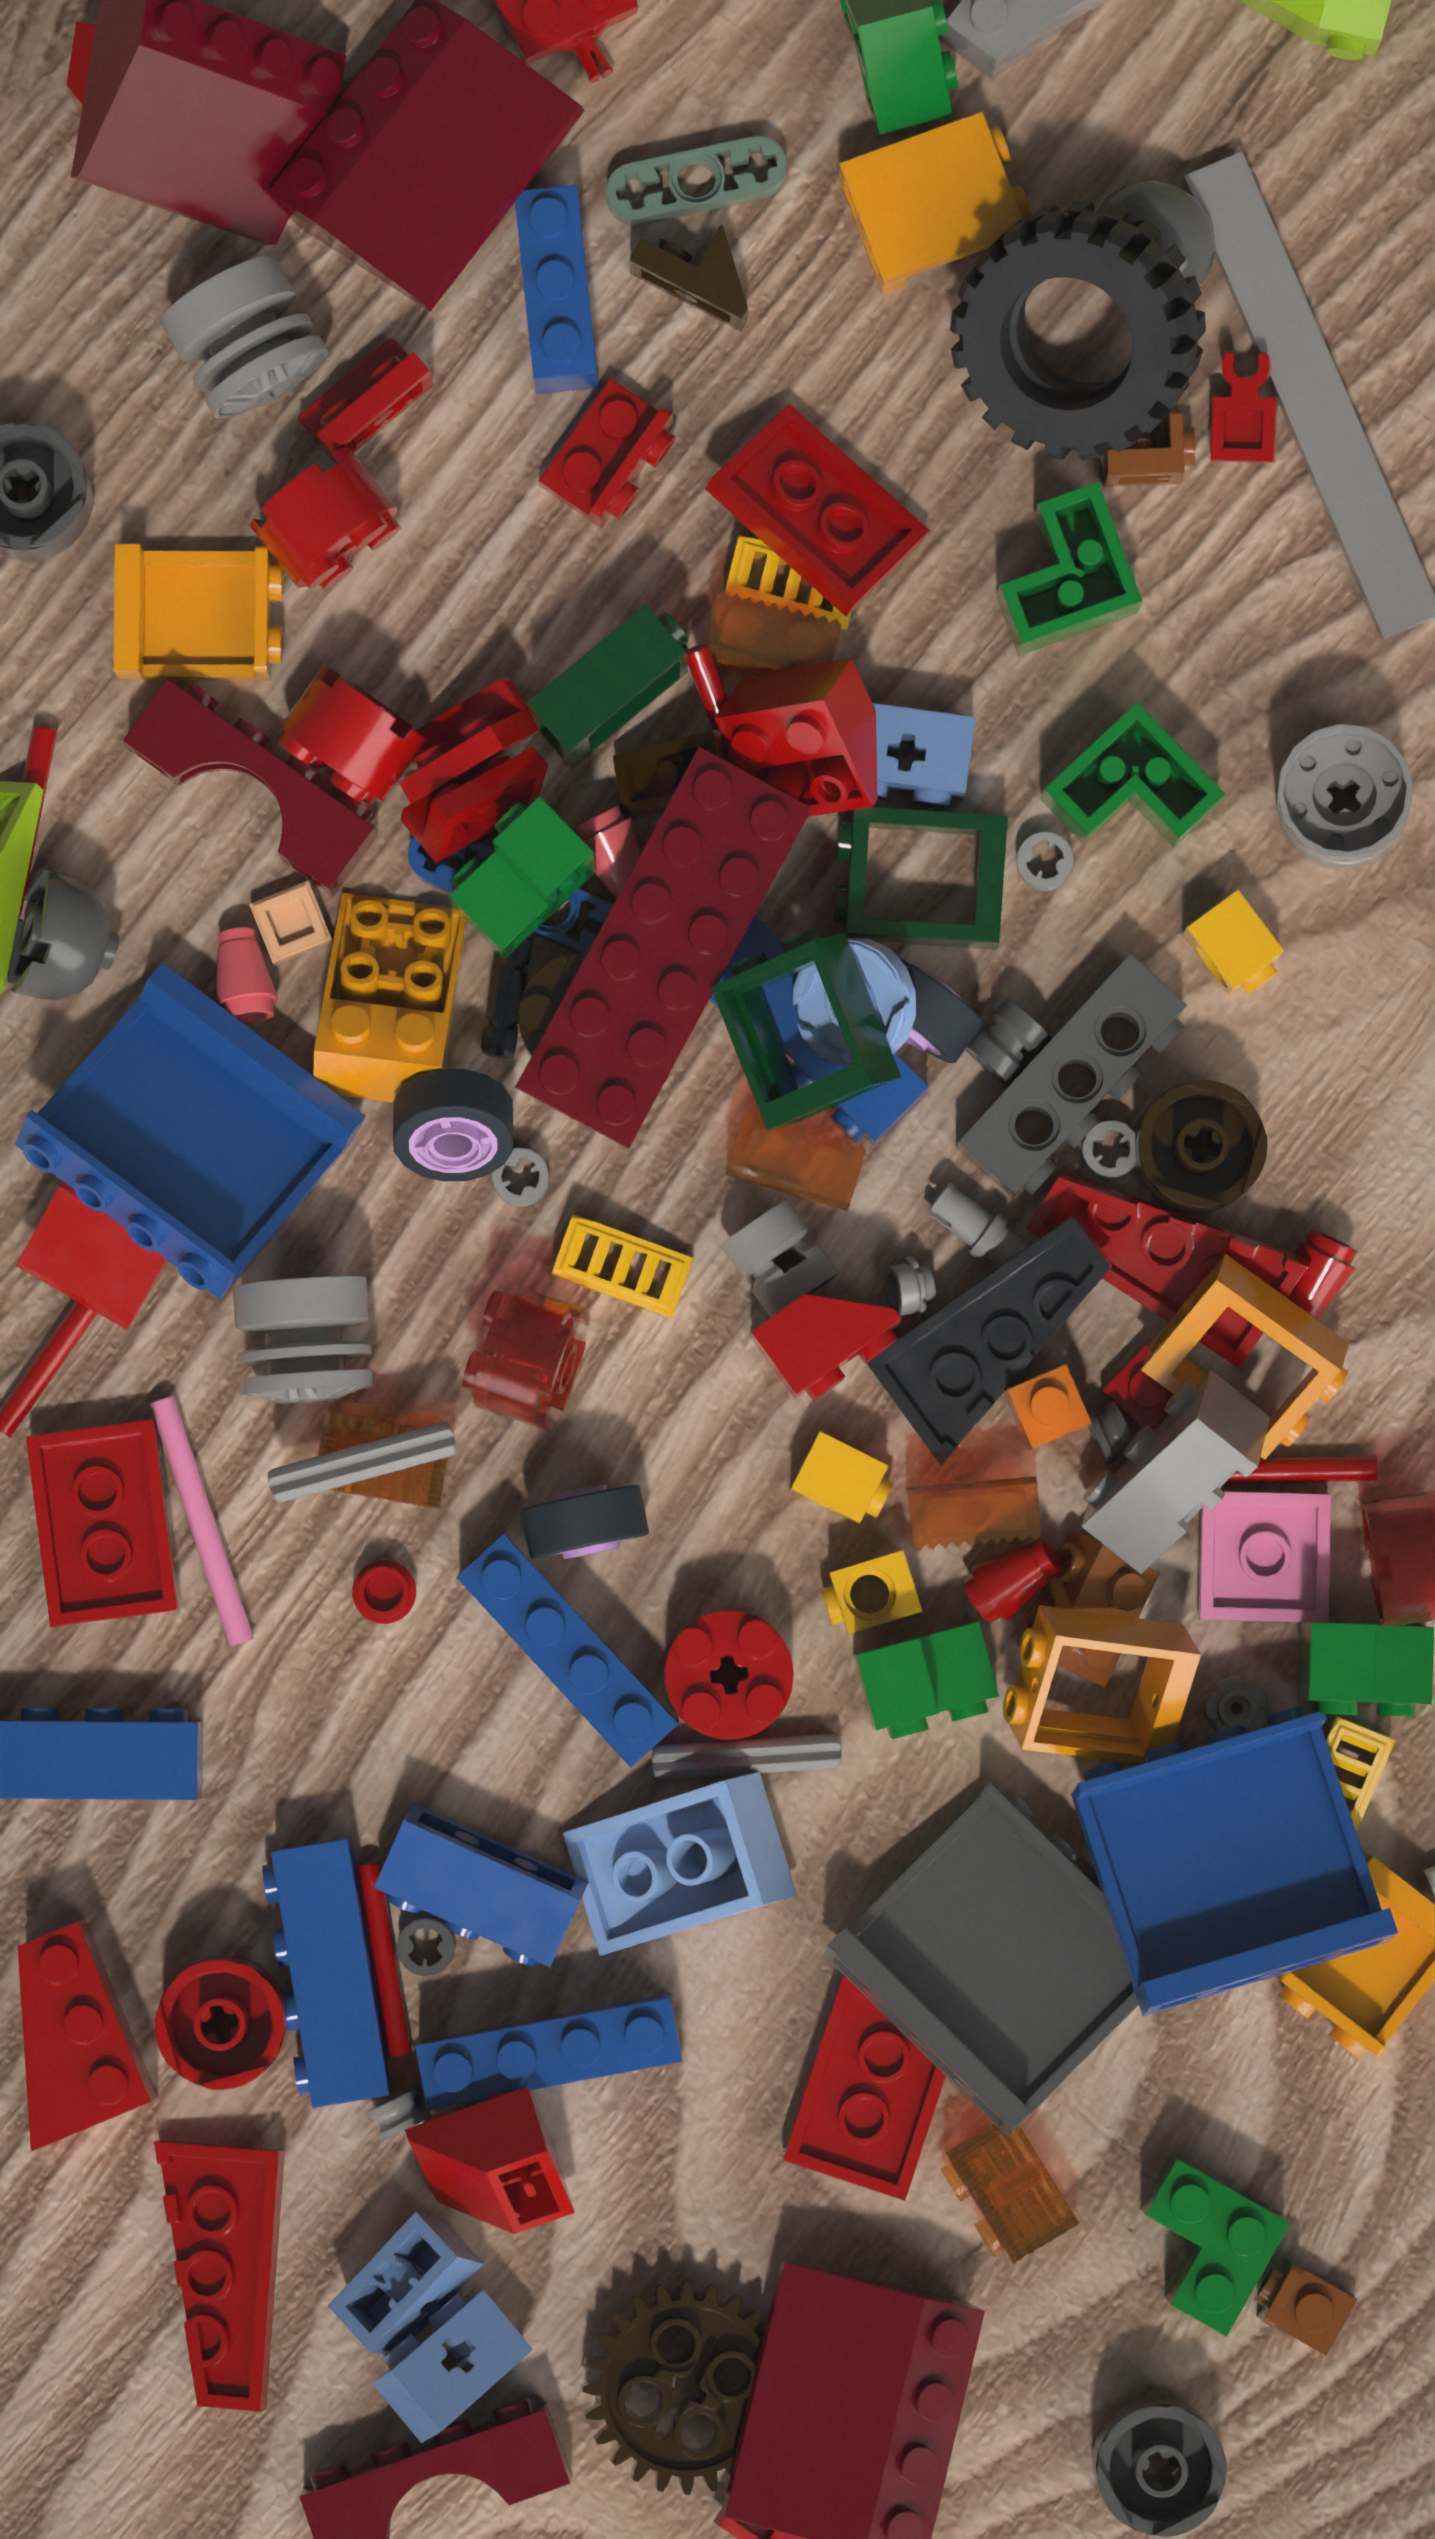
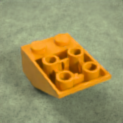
M342 893L314 1046V1077L339 1096L393 1102L401 1087L416 1076L447 1068L467 922L454 907Z

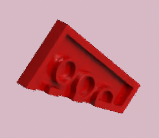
M1062 1171L1026 1226L1027 1230L1041 1237L1075 1212L1112 1263L1111 1268L1102 1279L1168 1322L1225 1253L1286 1298L1292 1292L1311 1262L1310 1259L1064 1171ZM1227 1307L1198 1342L1240 1368L1264 1332L1233 1309Z
M169 2140L154 2141L157 2164H161L166 2193L163 2196L167 2223H171L177 2260L174 2261L177 2286L181 2287L187 2320L184 2322V2329L197 2406L255 2412L266 2410L285 2150Z

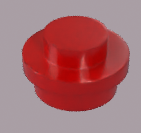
M378 1560L366 1565L357 1574L352 1588V1597L357 1610L366 1619L379 1624H390L404 1618L413 1608L417 1594L416 1584L411 1573L401 1564L390 1560Z

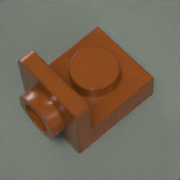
M1169 411L1165 421L1166 448H1156V441L1153 439L1139 438L1135 444L1119 452L1107 450L1103 461L1104 487L1180 484L1185 473L1184 466L1195 465L1194 427L1183 428L1182 411Z
M1287 2259L1281 2271L1274 2267L1268 2271L1254 2298L1255 2302L1262 2305L1257 2316L1263 2323L1272 2328L1276 2327L1326 2356L1358 2300L1355 2296Z

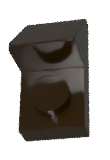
M722 224L717 229L698 267L689 263L692 256L686 250L672 242L659 239L656 245L642 238L640 239L629 260L631 275L742 332L747 323L748 307Z
M709 730L614 755L613 762L620 808L624 818L631 816L632 819H638L664 812L699 746L725 760L721 731Z

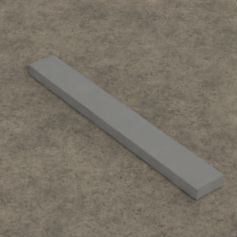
M1241 151L1184 175L1182 181L1187 192L1200 202L1213 224L1216 243L1215 257L1258 355L1259 353H1267L1270 357L1272 370L1269 382L1278 399V403L1381 641L1435 619V595L1243 152Z

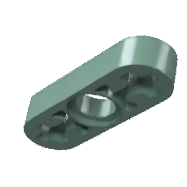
M752 136L624 164L611 174L607 182L608 208L618 221L630 226H640L765 199L778 192L784 184L787 169L786 156L781 146L774 140L764 136ZM753 153H761V158L764 162L775 163L776 167L768 169L766 181L756 182L752 173H743L733 176V184L736 189L724 190L725 173L719 159L730 158V171L747 167L749 165V155ZM703 165L713 173L715 185L707 195L691 197L680 189L678 178L686 167ZM669 171L668 188L674 203L663 204V191L644 196V207L640 209H632L629 200H618L617 195H622L626 192L627 181L638 180L641 189L659 187L660 178L657 173Z

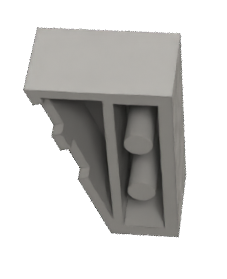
M961 0L946 20L948 34L943 35L942 42L993 79L1058 35V31L1086 12H1092L1107 0Z
M1211 1369L1196 1385L1189 1380L1183 1383L1166 1404L1164 1411L1169 1415L1155 1430L1149 1425L1144 1426L1124 1451V1456L1128 1458L1127 1461L1115 1474L1108 1469L1104 1470L1084 1494L1083 1499L1088 1503L1081 1527L1140 1574L1187 1533L1190 1527L1187 1523L1203 1506L1212 1510L1223 1499L1225 1493L1220 1488L1236 1471L1240 1472L1244 1477H1248L1259 1465L1270 1417Z

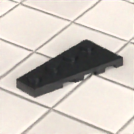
M1074 1212L899 1336L890 1347L866 1364L939 1464L942 1465L1013 1380L1031 1362L1055 1331L1061 1327L1109 1271L1112 1263Z

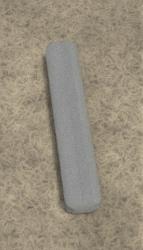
M440 1422L276 1467L268 1472L267 1478L274 1500L282 1503L453 1456L457 1452V1445L450 1424Z
M836 1734L657 1745L652 1751L653 1774L659 1780L741 1775L757 1772L772 1773L833 1769L839 1767L842 1762L841 1740Z

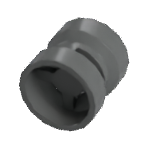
M1004 998L992 1012L994 1024L988 1026L985 1030L978 1031L965 1050L988 1073L1009 1087L1022 1073V1063L1026 1060L1025 1056L1027 1054L1038 1055L1052 1038L1023 1009L1011 1000Z

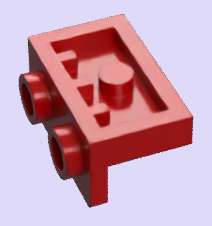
M389 338L301 412L298 416L299 423L332 462L337 465L339 463L331 453L345 447L351 448L354 453L433 387L431 372L414 351L408 355L395 339Z
M610 378L538 481L539 486L600 528L603 527L610 515L620 520L640 491V488L633 484L644 466L648 463L656 468L673 445L676 436L669 432L673 426V414L663 407L658 411Z
M507 676L496 680L416 730L428 738L420 749L422 754L414 758L419 770L398 782L410 804L472 772L540 730L512 680Z
M534 747L513 758H510V756L495 758L403 808L400 818L401 822L437 863L495 831L494 827L497 822L518 802L522 801L529 807L540 796L548 764Z

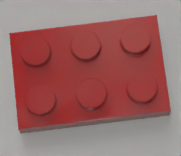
M788 404L715 473L705 488L708 493L844 616H848L922 543L930 531L791 404Z
M155 1420L26 1436L50 1627L180 1610Z
M843 1974L782 2159L783 2161L906 2201L946 2076Z

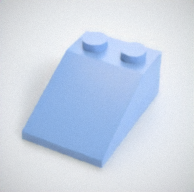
M760 1772L727 1779L563 1833L575 1876L589 1882L582 1899L599 1956L797 1896Z

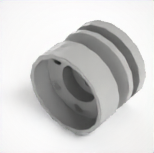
M261 256L250 259L220 272L182 296L166 310L160 319L162 327L182 361H197L212 356L199 368L193 380L199 392L211 391L205 401L215 419L233 417L275 401L294 389L302 380L320 367L329 356L328 349L320 336H308L313 329V324L308 314L297 313L277 319L291 306L296 299V295L274 256Z
M1337 724L1312 732L1293 747L1280 771L1277 811L1283 833L1301 855L1321 866L1351 869L1376 861L1395 845L1407 824L1413 783L1406 759L1390 739L1366 726ZM1349 787L1355 789L1357 794L1354 803L1359 810L1353 813L1345 808L1338 815L1330 810L1333 797L1329 793L1331 789L1335 788L1341 793L1345 792Z
M308 1277L261 1281L233 1286L235 1328L245 1332L265 1333L266 1346L238 1353V1364L267 1365L268 1373L265 1376L239 1379L240 1396L260 1397L280 1404L336 1400L359 1389L374 1387L372 1370H344L343 1359L372 1355L370 1344L342 1340L341 1332L343 1327L360 1324L369 1320L366 1277Z

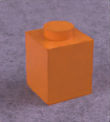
M1066 1364L1004 1392L1028 1451L1092 1424Z

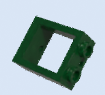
M645 604L527 703L528 710L540 729L539 732L571 770L688 673L686 650L689 648L685 644L689 640L687 635L665 610L656 617Z
M883 807L855 809L853 822L840 821L838 860H850L849 885H836L834 923L846 924V938L871 939L875 942L997 950L1000 942L1008 816ZM869 828L979 835L973 925L863 918Z
M817 929L800 933L781 942L783 954L768 960L765 953H760L738 961L729 966L733 977L711 986L714 998L767 1131L800 1123L902 1078L845 933L820 938ZM816 965L854 1064L799 1088L760 989Z

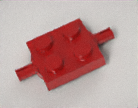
M491 0L524 63L529 65L552 53L575 51L590 83L599 81L600 75L603 79L613 72V68L609 65L597 39L608 27L637 14L639 7L636 0Z

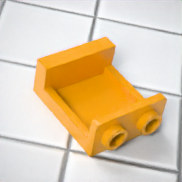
M983 111L839 163L838 179L882 295L905 287L908 277L988 249L1010 226L1021 218L1027 220L1032 216L1022 186L1017 185L1011 188L1003 165L1011 162L1002 131L999 126L989 129Z
M115 544L113 671L119 680L271 681V664H282L283 628L282 626L272 625V601H283V568L278 562H272V554L266 546H255V551H144L141 544Z
M1366 1854L1365 1860L1382 1910L1391 1909L1398 1934L1388 1943L1282 1974L1275 1978L1285 1985L1278 1993V1996L1307 2019L1315 2009L1335 2024V2027L1328 2035L1352 2055L1359 2059L1368 2050L1380 2059L1387 2050L1385 2047L1386 2043L1435 1981V1904L1374 1856Z

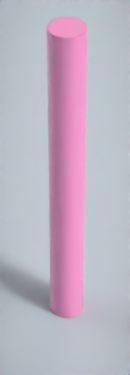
M171 1396L150 1403L229 1646L254 1639L175 1398Z

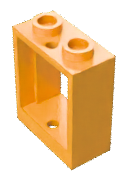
M1225 1253L1150 1343L1141 1370L1173 1394L1188 1380L1196 1385L1206 1375V1372L1185 1357L1227 1307L1233 1309L1313 1368L1270 1418L1261 1457L1265 1460L1280 1442L1289 1447L1298 1438L1310 1419L1306 1411L1318 1398L1328 1402L1339 1390L1348 1375V1371L1343 1368V1363L1349 1343Z
M1039 1605L1033 1628H1027L1021 1640V1668L1016 1684L1010 1685L1005 1693L1003 1717L1005 1722L1009 1724L1023 1750L1145 1764L1144 1754L1174 1743L1201 1654L1183 1624ZM1063 1645L1148 1656L1129 1719L1044 1709Z

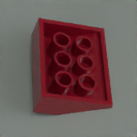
M100 0L71 177L268 246L277 245L289 216L268 191L340 99L347 56L201 0Z
M415 0L268 193L299 228L431 312L585 110L578 102L463 16L436 0Z
M781 2260L721 2515L726 2518L805 2539H932L985 2311L961 2298Z

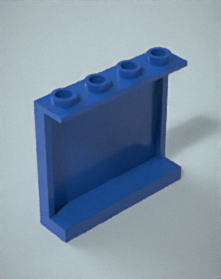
M162 962L147 979L139 999L38 1113L33 1110L30 1111L24 1120L15 1145L23 1151L26 1159L35 1168L45 1173H53L73 1188L77 1197L84 1205L94 1211L106 1213L123 1226L129 1237L138 1246L148 1251H156L178 1268L180 1275L187 1283L199 1290L209 1291L220 1300L349 1148L366 1116Z
M1295 1707L1266 1718L1269 1726L1245 1734L1242 1725H1234L1205 1736L1208 1745L1184 1752L1181 1743H1174L1144 1754L1145 1764L1122 1770L1120 1761H1114L1083 1772L1085 1781L1077 1784L1071 1796L1142 2016L1388 1943L1398 1934L1391 1909L1382 1910L1321 1728L1327 1720L1325 1714L1316 1712L1306 1715L1303 1707Z

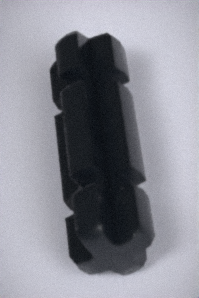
M529 937L505 960L495 951L494 958L499 962L498 967H493L485 1014V1018L489 1020V1027H483L481 1040L482 1053L487 1056L508 1059L512 1058L515 1054L518 1033L514 1031V1025L519 1024V1005L526 986L527 972L523 971L524 965H529L532 947Z

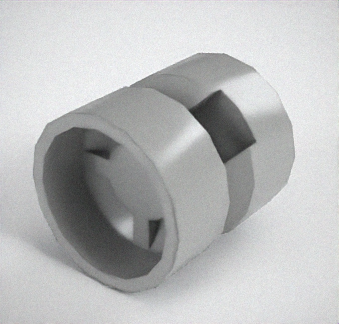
M788 1199L749 1223L721 1245L740 1275H752L755 1278L752 1292L770 1318L801 1295H811L839 1274L819 1244H807L804 1240L808 1227ZM784 1254L792 1268L785 1274L773 1263Z

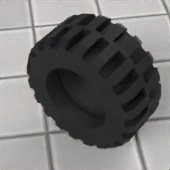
M1073 201L1066 210L1062 211L1054 204L1039 209L1029 219L1024 220L1021 218L1010 226L975 261V267L965 276L957 293L961 303L952 311L950 331L954 334H959L960 339L951 348L952 359L955 368L966 367L969 377L961 384L968 400L972 402L979 397L988 407L982 418L994 430L1001 423H1004L1015 431L1011 438L1012 443L1028 450L1036 441L1045 444V457L1063 460L1071 450H1078L1079 457L1082 460L1100 458L1109 447L1119 452L1135 444L1143 433H1150L1165 418L1190 385L1189 379L1198 368L1203 349L1198 345V340L1206 332L1205 312L1195 310L1194 305L1202 294L1196 276L1184 279L1179 267L1185 262L1186 258L1176 244L1165 251L1154 240L1161 230L1151 222L1145 220L1137 228L1126 222L1129 210L1110 205L1103 213L1094 212L1095 206L1092 201ZM1075 278L1099 287L1113 298L1123 311L1132 336V357L1125 370L1113 380L1087 383L1069 379L1051 369L1034 350L1025 326V303L1036 286L1047 279Z

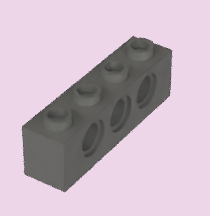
M1129 954L961 1138L956 1148L1011 1198L1022 1187L1033 1195L1057 1168L1049 1160V1157L1065 1140L1075 1148L1100 1121L1091 1112L1108 1093L1118 1101L1143 1074L1134 1064L1150 1046L1161 1054L1185 1028V1025L1177 1017L1187 1004L1132 954ZM1113 1017L1128 1020L1136 1032L1134 1045L1126 1050L1110 1048L1102 1039V1024ZM1070 1064H1079L1087 1068L1093 1078L1092 1091L1083 1097H1071L1064 1093L1058 1083V1074L1063 1067ZM1026 1111H1037L1043 1114L1050 1123L1051 1132L1049 1138L1037 1145L1025 1143L1016 1133V1118Z

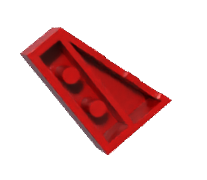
M81 1919L17 1946L31 2152L145 2105L158 2097L86 1919Z

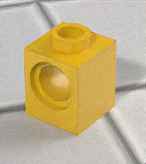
M1239 890L1189 925L1182 934L1227 995L1240 986L1249 995L1279 972L1272 962L1278 959L1284 950Z
M820 1431L791 1487V1491L860 1524L865 1513L877 1518L893 1487V1483L883 1479L889 1465Z
M904 1550L830 1572L828 1574L832 1586L821 1589L831 1625L834 1626L844 1622L847 1635L922 1612ZM862 1576H875L882 1580L887 1588V1601L883 1608L875 1613H864L858 1610L852 1603L850 1596L852 1585Z

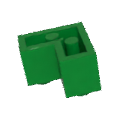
M840 0L843 18L856 48L866 102L879 135L953 115L948 90L958 88V80L950 51L941 52L938 36L948 34L947 21L941 0Z
M1098 482L1038 503L1034 518L1052 566L1000 584L997 594V600L1018 657L1138 613L1142 603L1140 593Z
M1136 702L1044 789L1040 800L1083 845L1130 802L1174 848L1220 805L1226 794L1154 718Z
M540 796L529 807L520 801L505 813L494 827L499 832V835L493 840L495 852L485 862L479 856L474 857L451 880V884L456 888L449 895L451 905L504 960L596 873L594 852Z
M979 1621L854 1654L873 1729L887 1728L889 1738L891 1739L929 1730L926 1717L949 1710L952 1722L987 1713L989 1710L986 1700L999 1697Z
M1323 1622L1299 1623L1297 1699L1313 1700L1312 1713L1358 1715V1702H1376L1377 1715L1415 1717L1416 1704L1432 1705L1434 1627Z
M1171 2153L1140 2208L1149 2218L1194 2243L1165 2298L1173 2307L1227 2337L1291 2223L1279 2213L1176 2154Z

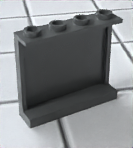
M989 1783L983 1789L981 1796L848 1929L845 1927L827 1945L824 1956L1009 2138L1139 2006L1099 1880L1097 1879L1092 1883L1075 1866L1079 1861V1857L1063 1839L1054 1833L1046 1838L1029 1821L1033 1813L1016 1793L1008 1788H1005L1000 1793Z

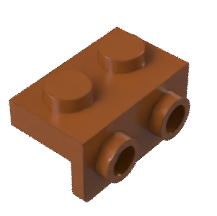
M1071 1531L1064 1544L1056 1551L1062 1563V1570L1053 1575V1578L1043 1586L1036 1602L1028 1609L1023 1620V1629L1017 1639V1646L1020 1647L1025 1630L1033 1628L1039 1605L1139 1618L1160 1572L1148 1567L1140 1574L1101 1542ZM1063 1645L1057 1665L1105 1688L1121 1653Z

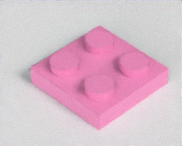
M1224 1492L1223 1499L1212 1510H1209L1206 1506L1201 1508L1198 1620L1329 1623L1331 1494Z

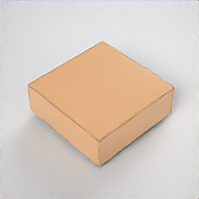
M309 881L249 904L274 965L333 942Z

